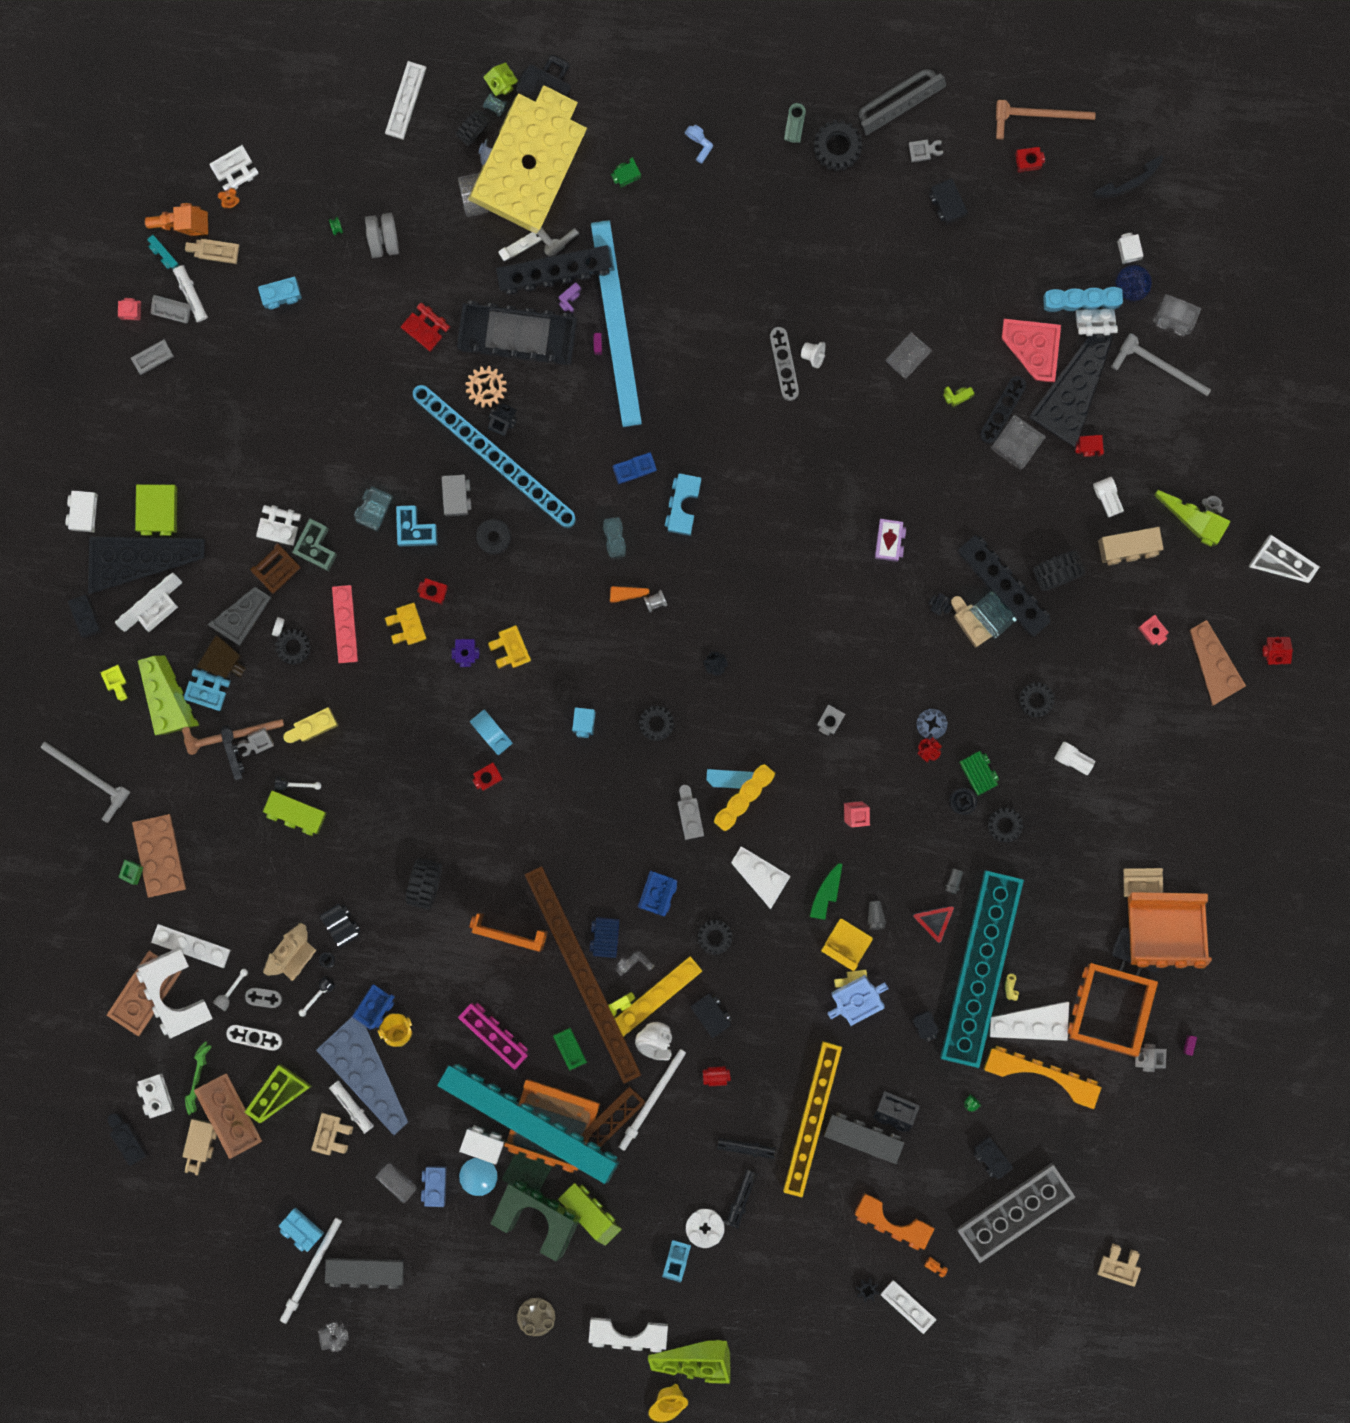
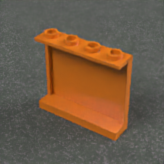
M1132 892L1128 897L1131 965H1137L1138 967L1156 965L1158 968L1168 967V965H1175L1176 968H1185L1187 966L1205 968L1212 961V958H1209L1205 907V904L1208 902V894Z
M478 913L471 919L469 928H472V933L539 952L543 950L548 931L538 930L535 940L481 926L483 913Z

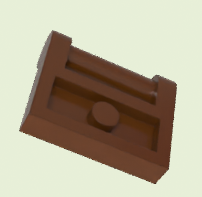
M277 543L274 549L258 565L253 566L250 570L274 594L301 567ZM280 554L283 558L263 575L261 571Z

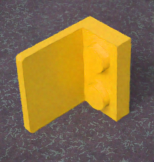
M840 919L821 951L852 971H855L858 966L857 964L873 938L845 920Z

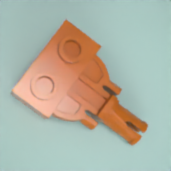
M191 203L180 204L181 207H173V213L162 212L160 216L145 218L147 228L162 227L165 230H170V227H174L175 231L189 236L208 235V212L201 210V207L192 206Z

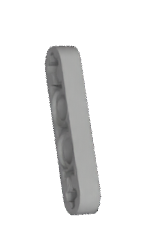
M776 327L770 333V341L781 394L785 400L793 401L798 397L799 389L786 330ZM777 331L780 334H784L781 342L782 344L786 343V346L775 348V345H778V339L773 338V336L776 335ZM779 350L787 351L788 357L785 360H780L777 357ZM784 368H788L792 372L791 377L788 379L781 376V371ZM794 380V383H790V386L796 392L793 393V397H789V394H785L788 389L787 384L783 385L782 382Z

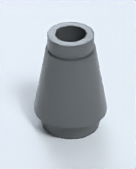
M881 901L869 902L867 925H869L870 930L884 929L886 920Z

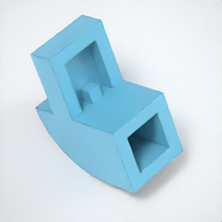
M485 709L470 721L497 755L513 744Z
M672 1240L662 1277L677 1282L682 1281L691 1245Z

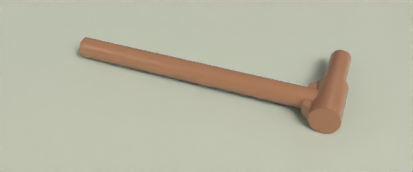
M997 100L996 139H1004L1005 121L1010 115L1095 120V112L1010 107L1006 100Z
M280 719L233 731V739L247 736L264 727L266 730L284 727L283 720ZM189 727L182 729L187 752L191 755L196 754L202 746L223 741L221 734L197 739L191 735Z

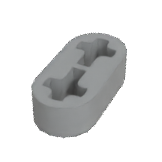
M251 988L245 995L247 1003L254 1006L276 1008L282 1003V995L275 990ZM256 991V995L263 997L252 1002V998H249V995ZM275 994L278 1002L272 1005L270 1000H265V997H271Z

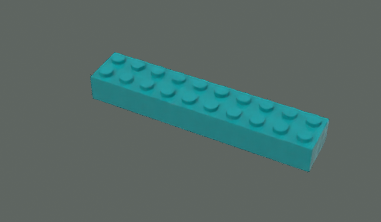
M984 871L940 1058L943 1060L976 1068L980 1067L1023 886V879Z
M460 1064L448 1066L437 1085L438 1087L604 1184L609 1182L620 1163L616 1160L617 1156L608 1151L603 1153L600 1151L601 1147L593 1142L586 1143L582 1141L584 1139L583 1136L576 1132H567L566 1126L559 1122L555 1124L550 1122L551 1118L542 1112L538 1114L533 1112L534 1108L526 1103L519 1104L516 1102L518 1098L509 1093L504 1095L500 1092L501 1088L492 1083L487 1085L483 1082L484 1078L475 1073L472 1075L468 1074V1069Z

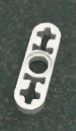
M232 1025L227 1030V1038L231 1042L267 1050H277L283 1042L282 1037L278 1033L241 1025ZM238 1028V1032L244 1034L245 1030H248L245 1036L246 1042L242 1041L244 1038L242 1036H237L234 1039L231 1031ZM252 1032H257L260 1035L259 1042L252 1043L249 1035ZM263 1033L267 1034L265 1037L267 1039H272L275 1036L278 1044L272 1047L270 1042L265 1041L264 1045H261L264 1039Z

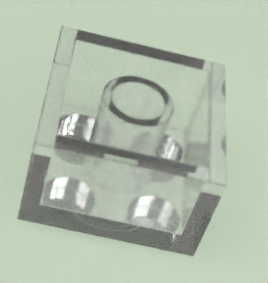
M1165 294L1159 303L1153 322H1156V326L1167 329L1168 327L1173 329L1174 333L1180 336L1189 335L1194 329L1202 308Z
M1014 415L991 449L1022 470L1046 436Z

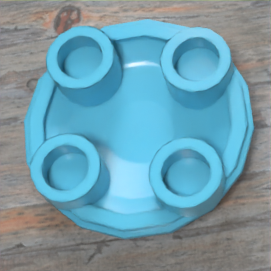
M479 1158L468 1160L462 1166L459 1174L463 1189L475 1196H483L491 1192L498 1179L495 1165Z

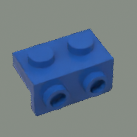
M650 871L638 907L665 916L670 909L672 895L676 892L677 880Z
M373 984L351 1017L370 1030L375 1027L378 1028L384 1020L382 1016L385 1011L388 1012L394 1004L392 1000L395 996L392 994L388 995Z

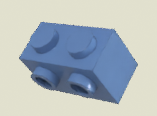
M427 1166L426 1171H422V1182H425V1190L421 1192V1202H425V1206H445L447 1166Z

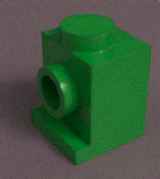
M632 157L629 159V164L624 162L616 166V170L611 174L614 183H619L620 188L640 179L641 173Z

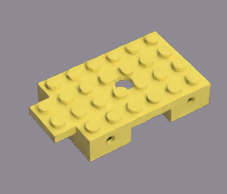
M544 85L536 101L518 94L510 107L497 140L467 200L536 234L547 216L587 129L570 120L578 102ZM525 155H531L535 158L536 166L534 168L526 169L523 167L522 158Z

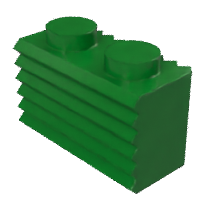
M981 751L959 762L976 796L997 786V781L999 780L995 770L991 771L988 766L990 760L986 753L982 754Z

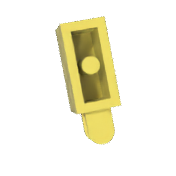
M328 707L294 723L295 728L284 734V740L288 743H294L300 739L302 742H305L339 725L331 708Z

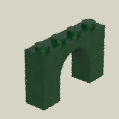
M514 1180L508 1184L491 1221V1225L508 1233L514 1229L524 1208L533 1207L540 1210L547 1218L549 1225L548 1235L540 1253L554 1261H558L564 1256L581 1217L576 1215L574 1210L562 1207L558 1201L546 1198L542 1192L527 1187V1184L523 1181Z

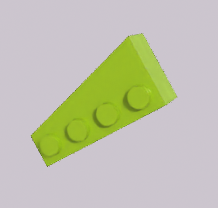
M152 656L138 660L155 735L173 733L182 730L184 727L199 726L197 720L193 718L189 704L186 703L182 695L181 687L177 685L176 677L166 656Z

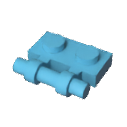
M193 669L192 676L197 677L198 680L197 683L189 681L184 699L221 711L226 693L219 690L221 685L229 687L231 680L207 673L208 671L203 669L201 671ZM204 681L214 683L213 689L203 686Z

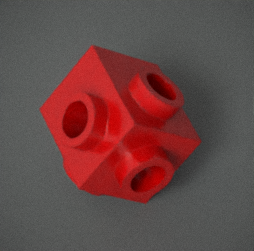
M1267 637L1266 645H1263V657H1267L1268 665L1291 664L1293 648L1290 637Z

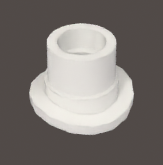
M820 342L818 345L805 343L801 351V357L809 360L813 367L819 368L825 357V343Z

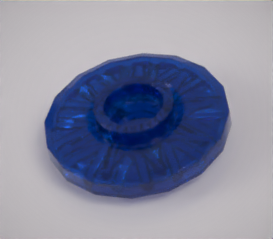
M1137 265L1127 266L1122 269L1116 280V287L1122 289L1123 298L1130 301H1137L1146 297L1152 286L1151 276L1148 271Z

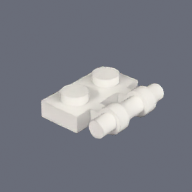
M242 145L209 164L219 182L225 178L228 180L229 183L222 186L225 191H228L230 188L236 190L239 185L247 180L248 182L253 180V177L259 174L256 168L248 171L246 166L251 164L252 161ZM242 170L243 175L233 179L231 175Z
M1114 309L1076 310V323L1079 334L1092 336L1093 334L1110 335V333H1117Z
M264 505L262 513L269 514V519H260L256 537L294 546L298 527L292 526V521L300 522L301 514L294 513L295 511L290 509L288 511L278 509V506L274 505L271 507ZM276 516L286 518L285 524L275 522Z

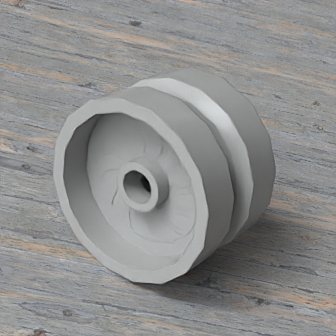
M392 212L382 214V226H379L378 218L375 215L366 216V237L372 258L383 256V244H385L389 256L399 254Z

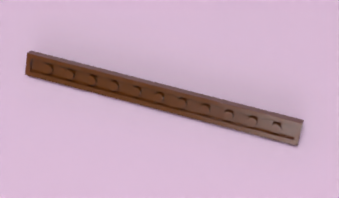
M543 866L525 874L623 1083L625 1084L641 1076L642 1074Z

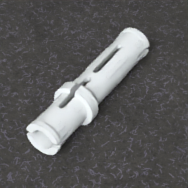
M184 265L173 269L179 282V288L183 291L188 304L191 305L196 321L200 322L207 319L208 316L193 287V280H190Z
M339 1081L329 1088L348 1111L351 1120L358 1124L364 1134L374 1127L364 1114L365 1111L359 1108Z

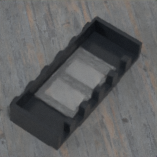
M468 301V303H463L457 350L571 366L577 318L570 313H562L561 316L555 315L553 311L537 313L535 309L525 308L522 311L517 310V307L514 306L499 308L497 304L487 303L486 306L479 305V302Z

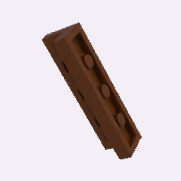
M629 1086L580 1134L584 1137L582 1141L585 1142L589 1137H597V1145L601 1147L646 1102ZM633 1095L640 1103L635 1108H627V1099ZM616 1110H624V1119L621 1122H613V1113ZM626 1110H632V1111L626 1116ZM602 1124H611L608 1135H599V1127ZM599 1137H605V1138L599 1143Z

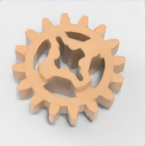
M481 366L480 372L474 369L475 375L468 376L471 382H466V386L470 387L466 390V393L472 394L469 400L475 399L474 404L477 406L481 403L482 408L486 404L492 408L493 402L498 405V399H504L502 392H507V389L503 388L507 384L506 381H501L504 377L503 374L497 375L498 369L492 372L490 366H488L487 370H484ZM482 375H488L487 378H484V379H480V378H479V377L482 376ZM495 380L499 383V390L494 387ZM489 383L491 389H486L485 391H483L482 385H487ZM474 384L479 389L477 395L474 393ZM486 396H493L491 399H484Z

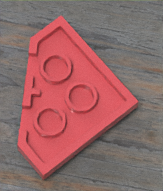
M1004 319L1002 340L1035 381L1055 382L1061 325Z

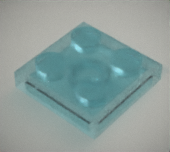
M992 591L970 609L994 639L1016 621L1011 611L1004 606L999 597Z

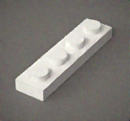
M160 924L157 925L151 942L171 950L180 947L183 954L225 968L231 951L225 947Z

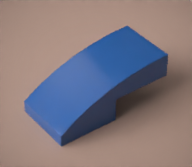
M651 452L612 466L618 485L657 471Z

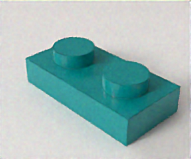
M154 235L147 239L151 243L148 247L155 255L159 253L163 257L160 261L167 269L170 267L175 269L180 266Z

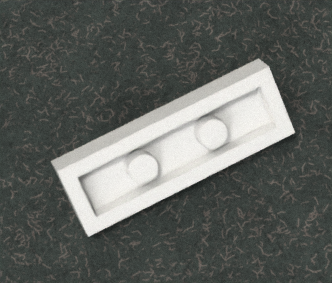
M894 1280L880 1293L884 1299L923 1334L936 1321V1318Z

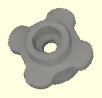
M1210 496L1208 499L1202 500V505L1206 509L1205 512H1223L1222 502L1218 497Z

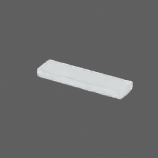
M410 61L407 62L385 131L386 135L404 140L424 78L426 66Z

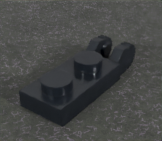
M224 725L220 731L234 779H242V772L245 771L242 761L238 762L236 757L239 754L236 743L232 744L234 738L233 731H231V727Z

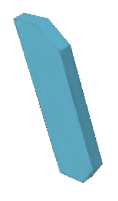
M707 769V781L712 787L741 789L746 781L752 779L754 772Z

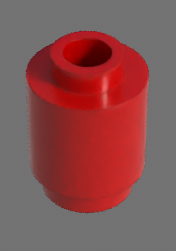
M726 1066L707 1067V1069L703 1070L704 1085H709V1087L727 1085V1081H731L730 1070H726Z

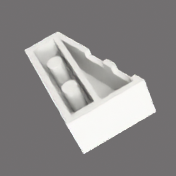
M1269 534L1249 564V567L1307 583L1311 581L1319 569L1318 565L1271 534Z

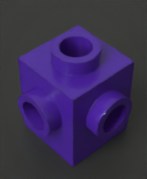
M455 639V648H452V659H455V663L460 664V667H471V663H476V659H479V648H476L475 639ZM467 650L469 652L468 655L463 656V652Z

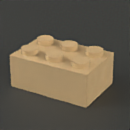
M1159 527L1106 536L1098 540L1102 563L1107 562L1108 566L1119 564L1123 559H1126L1127 562L1140 559V556L1144 555L1145 559L1157 557L1159 552L1164 550Z

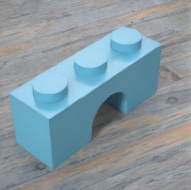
M679 474L678 478H674L672 489H676L675 495L670 497L669 508H672L671 516L667 515L665 522L668 532L691 536L694 515L683 512L681 503L688 497L698 498L701 484L700 477Z
M575 707L572 731L576 733L577 737L589 738V735H593L595 710Z

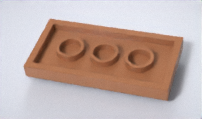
M171 814L132 822L140 863L143 866L142 872L148 898L186 890Z
M148 951L140 965L159 956ZM137 968L107 1016L137 1036H140L154 1015L152 1007L155 1005L152 999L148 1001L144 990L147 988L144 982H139L136 972L139 971ZM182 971L168 976L162 982L160 987L161 1001L164 1000Z
M227 1073L194 1090L229 1159L262 1142L249 1115L244 1113L246 1110Z

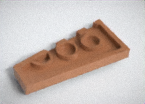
M1206 620L1190 629L1189 631L1213 706L1246 685L1208 621Z

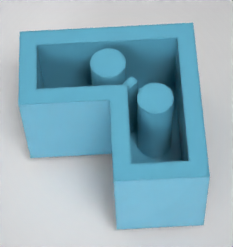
M396 506L397 544L399 547L437 545L436 524L418 525L416 506Z

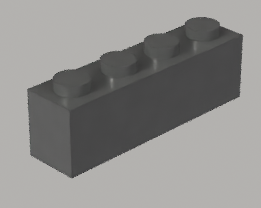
M839 1112L836 1115L831 1114L823 1134L826 1138L897 1164L904 1145V1141H901V1136L893 1133L888 1136L883 1134V1129L875 1126L870 1129L865 1127L864 1122L857 1119L854 1122L849 1121L846 1115Z
M327 1258L325 1283H330V1287H341V1284H349V1287L358 1288L361 1287V1284H367L368 1288H380V1285H388L390 1289H398L399 1285L402 1286L404 1284L405 1260Z

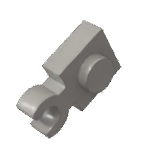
M928 140L909 142L911 163L930 160V154L935 156L943 155V151L935 150V146L941 145L942 141H934L932 145L928 144Z
M265 727L249 734V741L242 740L237 744L238 748L242 746L247 748V750L242 752V756L249 755L253 749L257 754L274 746V742Z

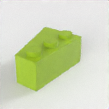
M279 1064L244 1113L258 1123H262L312 1086L285 1066Z
M574 1183L558 1200L565 1208L574 1210L576 1215L581 1217L579 1223L596 1241L606 1246L622 1229L614 1222L615 1219L609 1212L605 1213L601 1209V1203L588 1195L590 1192L584 1185L579 1186Z

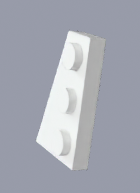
M740 847L731 863L771 909L790 876L745 848Z

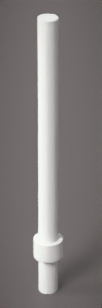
M679 1049L632 1126H629L625 1131L626 1135L618 1146L620 1149L625 1151L632 1138L635 1139L637 1136V1130L684 1058L686 1052Z
M335 1217L295 1293L287 1301L286 1309L280 1318L281 1322L286 1324L292 1312L296 1311L299 1305L298 1301L342 1220Z

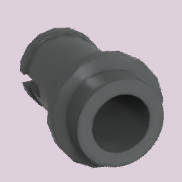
M952 869L948 884H945V891L957 894V891H960L958 887L964 872Z

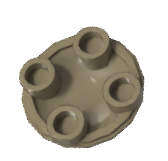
M531 1298L519 1307L517 1322L526 1335L542 1336L553 1328L555 1311L546 1300Z

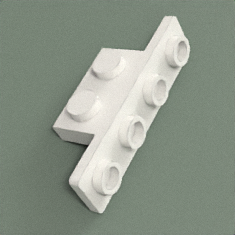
M171 573L160 584L151 589L140 601H137L132 608L122 614L115 621L116 625L125 632L139 620L144 628L150 632L178 608L169 597V594L182 584V581L174 573Z

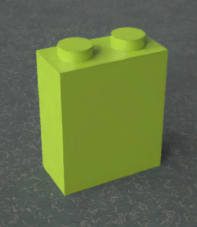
M136 485V531L141 532L142 536H152V532H160V536H171V533H177V486Z

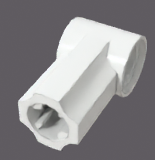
M1112 477L1093 484L1098 499H1101L1108 518L1124 512Z
M1066 742L1062 743L1054 757L1058 762L1068 767L1071 766L1085 775L1089 774L1096 762Z

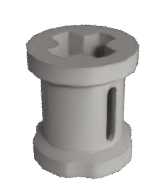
M661 590L652 596L643 597L649 612L660 606H667Z

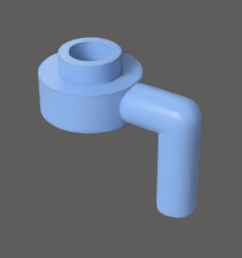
M697 125L689 126L685 134L693 141L704 146L696 158V161L702 164L713 148V144L705 138L703 129Z

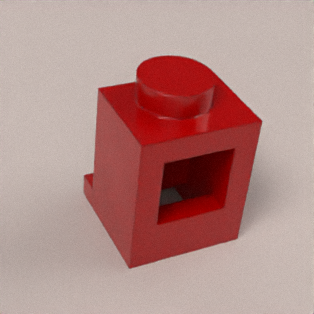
M1102 435L1080 437L1075 453L1084 454V457L1095 456V453H1098V456H1102L1104 454Z

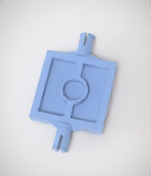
M866 975L832 992L837 1008L829 1011L828 1015L833 1019L841 1014L852 1026L885 1008L879 994L889 988L885 982L874 987Z

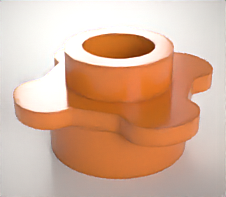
M234 188L218 193V198L222 201L221 206L224 208H232L239 203V198L236 197V190Z

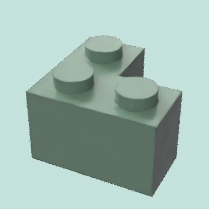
M309 519L292 553L328 572L337 557L335 552L321 546L329 529Z

